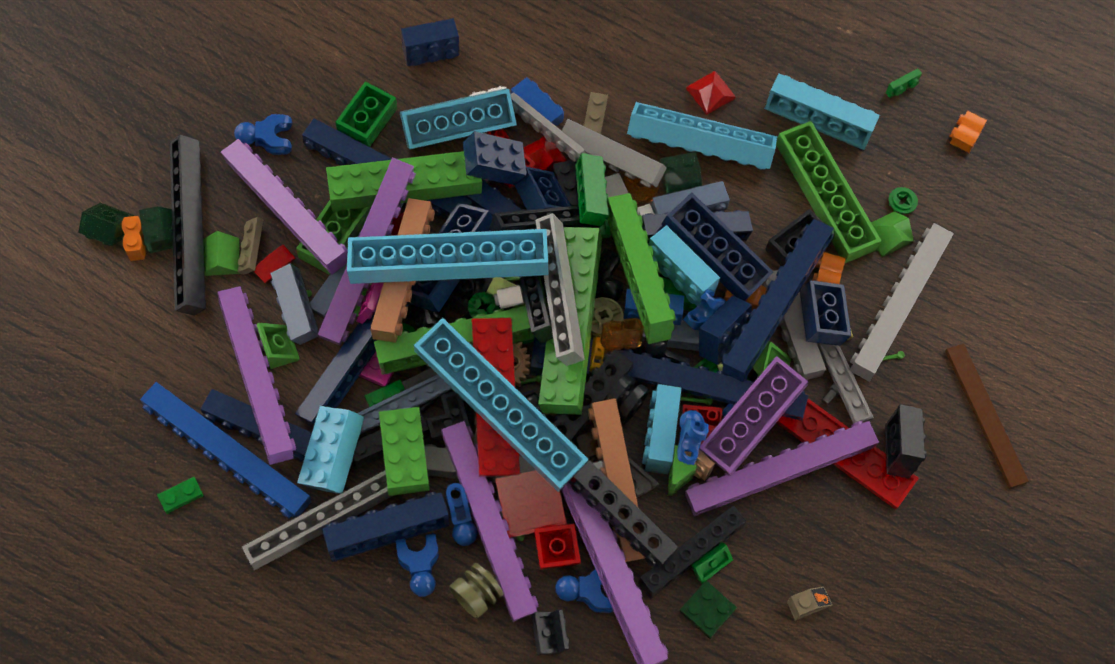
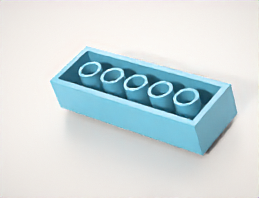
M778 74L765 106L766 110L800 124L812 121L817 131L865 150L880 116L872 110L864 109L855 103L847 102L838 96H832L821 89H815L806 83L798 82L789 76Z
M507 88L400 112L409 149L470 136L474 131L484 133L517 125L510 91Z

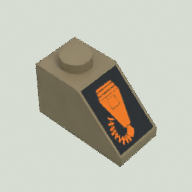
M824 587L808 589L791 596L787 601L795 621L832 606Z

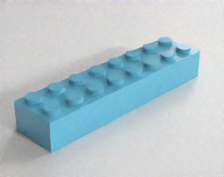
M638 102L635 103L627 134L636 139L645 138L652 143L661 142L669 147L678 146L689 152L698 151L702 152L705 156L714 155L726 161L731 159L742 165H755L759 169H770L777 136Z

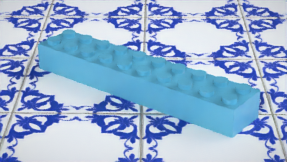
M547 229L349 237L347 273L350 284L549 275Z
M444 318L414 345V351L558 492L588 462L589 459Z

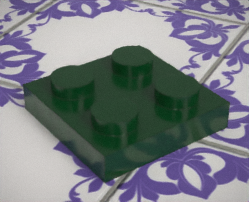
M706 580L679 612L710 639L737 607Z

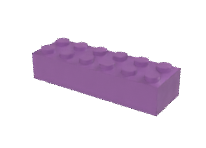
M776 356L700 445L699 449L731 476L807 387L808 381Z

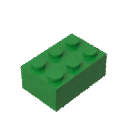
M365 81L335 122L337 131L370 147L397 110L396 97Z

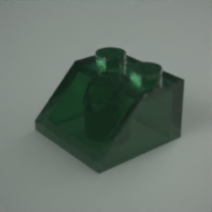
M696 152L660 158L659 163L667 167L661 178L665 195L702 186L701 169Z
M100 202L82 212L78 233L85 235L88 239L99 240L104 245L113 246L120 242L125 235L122 230L123 218L134 215Z
M156 206L139 210L144 241L148 252L153 253L172 249V209Z

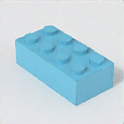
M667 225L650 238L648 246H652L653 261H657L662 275L666 278L668 277L673 282L675 288L686 295L689 302L698 306L702 300L700 297L706 290L711 289L715 293L720 277Z
M658 384L656 391H652L649 404L650 413L647 420L648 429L644 442L646 446L642 458V464H645V471L662 474L669 473L673 461L681 395L680 387Z
M320 406L297 483L316 490L342 494L364 416L350 410Z

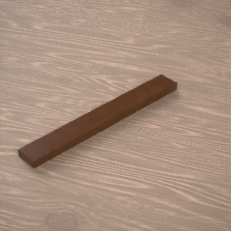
M965 344L947 348L945 352L1008 488L1011 489L1028 483L1029 480Z

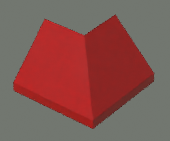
M716 71L686 87L687 91L706 115L736 98Z
M545 136L523 147L524 153L536 163L534 167L536 169L553 172V164L567 161L552 141L549 142Z
M575 524L534 529L540 569L581 564Z

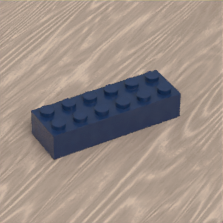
M692 192L661 223L663 227L667 225L720 277L719 281L735 297L746 301L774 273Z
M458 203L438 234L490 231L489 227L493 217L489 210ZM461 279L416 281V284L412 285L411 301L407 303L439 313Z
M431 492L418 500L417 498H411L401 505L392 504L381 511H369L365 516H352L347 518L345 522L329 523L322 530L331 560L334 562L396 543L397 539L406 540L448 527L449 516L442 493Z

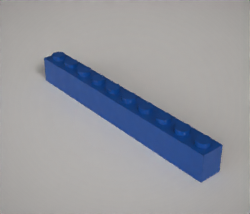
M155 382L140 399L143 404L142 409L149 415L155 414L161 424L174 428L172 431L180 438L186 437L188 439L187 442L193 448L197 449L199 447L204 451L203 454L209 460L215 459L218 461V466L226 472L230 470L235 474L233 477L242 484L246 482L250 485L249 489L256 495L262 494L266 497L264 500L272 507L278 506L281 509L280 512L285 517H292L294 519L299 517L312 502L307 493L159 383Z

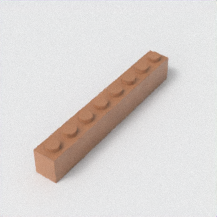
M408 198L398 235L430 234L429 223L433 221L435 214L431 201ZM416 281L384 282L371 325L373 339L396 343L398 335L401 336L403 324L401 323L403 319H406L408 310L406 305L407 302L411 301L412 285L416 284Z
M616 398L594 402L588 409L589 419L593 420L594 423L592 435L593 439L598 442L596 454L598 460L601 459L602 462L600 471L638 507ZM618 512L619 517L625 519L624 514ZM612 527L618 539L619 549H622L625 554V562L645 558L640 552L635 551L630 546V542L625 537L618 535L615 528ZM633 527L634 532L640 534L639 529Z

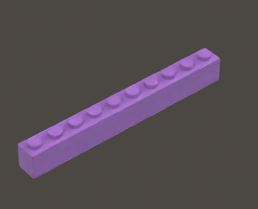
M237 139L222 150L221 154L226 163L331 275L347 264V248L342 243L340 245L337 243L338 240L332 232L328 233L325 225L320 220L318 222L315 220L316 217L310 209L306 210L304 208L305 205L299 198L295 199L293 197L294 193L288 186L284 187V183L277 175L275 177L272 175L273 171L267 164L265 166L262 164L263 161L258 154H252L253 151L247 143L243 144Z
M392 157L359 237L391 235L394 225H392L393 219L398 218L401 211L399 207L401 200L405 201L409 190H406L408 183L412 184L415 178L414 166ZM347 266L318 332V337L340 346L342 341L346 342L350 332L347 331L349 324H353L356 319L357 313H354L356 307L362 305L365 297L362 295L364 288L368 289L370 283L350 284Z
M240 286L218 291L219 305L269 464L293 459V451L296 450L293 438H289L288 434L291 432L288 421L284 422L283 420L285 416L283 405L278 404L277 400H280L277 388L273 389L272 386L274 383L273 374L267 370V367H269L267 356L262 355L264 348L262 341L257 339V335H259L257 325L252 324L251 321L254 320L251 308L248 309L246 305L249 304L247 294L242 293Z
M464 421L441 430V435L458 480L465 489L469 509L498 585L504 593L503 598L512 622L530 616L537 612L536 608L539 605L535 595L531 596L529 588H531L528 577L523 576L521 569H524L521 558H517L514 550L517 548L513 538L509 539L507 531H509L506 519L502 520L499 512H502L498 500L495 501L492 493H495L491 481L487 482L486 476L479 477L477 444L473 445L472 430L470 426H466Z
M859 421L851 425L852 428L846 430L845 428H840L834 431V434L827 437L826 434L819 436L815 439V442L810 444L806 441L799 444L798 448L794 450L788 448L779 452L780 455L772 457V455L762 458V462L754 464V462L748 463L743 466V469L735 470L731 476L725 473L723 477L718 478L714 476L707 479V483L690 485L688 490H686L685 496L693 515L697 516L873 449L878 445L879 441L870 422L863 423V421Z
M568 482L561 491L636 663L662 664L668 659L667 649L664 644H661L658 637V628L656 625H653L650 619V610L642 601L641 590L634 583L633 572L626 565L625 554L622 549H619L615 532L611 531L609 524L601 518L600 513L595 508L590 507L586 503V499L581 494L576 493ZM588 484L590 489L593 490V484Z

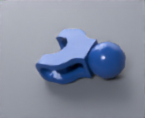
M272 114L263 121L255 122V126L249 122H242L236 126L234 135L236 140L239 139L243 144L247 143L250 145L255 142V146L263 147L270 154H289L292 150L290 141L279 138L276 134L281 131H288L292 126V119L288 115Z
M711 289L706 290L700 297L702 299L700 304L694 310L688 312L683 320L692 329L699 330V327L726 300L721 297H714L715 293Z
M689 410L680 417L679 424L682 430L680 432L677 457L680 462L695 465L702 440L705 441L709 432V425L705 423L701 413ZM684 452H691V457L687 456Z
M453 483L448 486L445 493L454 526L452 537L457 544L468 546L476 540L478 530L476 525L471 522L472 519L464 487L461 484ZM457 490L460 493V497L458 499L452 498L450 495L451 491Z
M435 534L426 535V546L419 552L408 549L405 539H397L398 561L400 566L411 574V591L419 597L430 595L436 587V581L431 573V569L439 558Z
M596 569L587 577H579L577 579L567 575L557 581L556 593L562 600L573 601L577 598V601L586 603L588 608L594 612H614L609 599L601 593L600 587L602 583Z

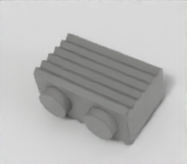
M521 285L498 289L497 294H494L496 306L500 305L501 309L525 303Z

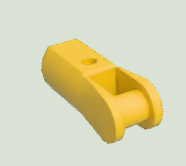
M593 338L589 370L591 372L596 367L600 368L604 363L602 360L605 352V338ZM594 359L600 360V363L594 362Z

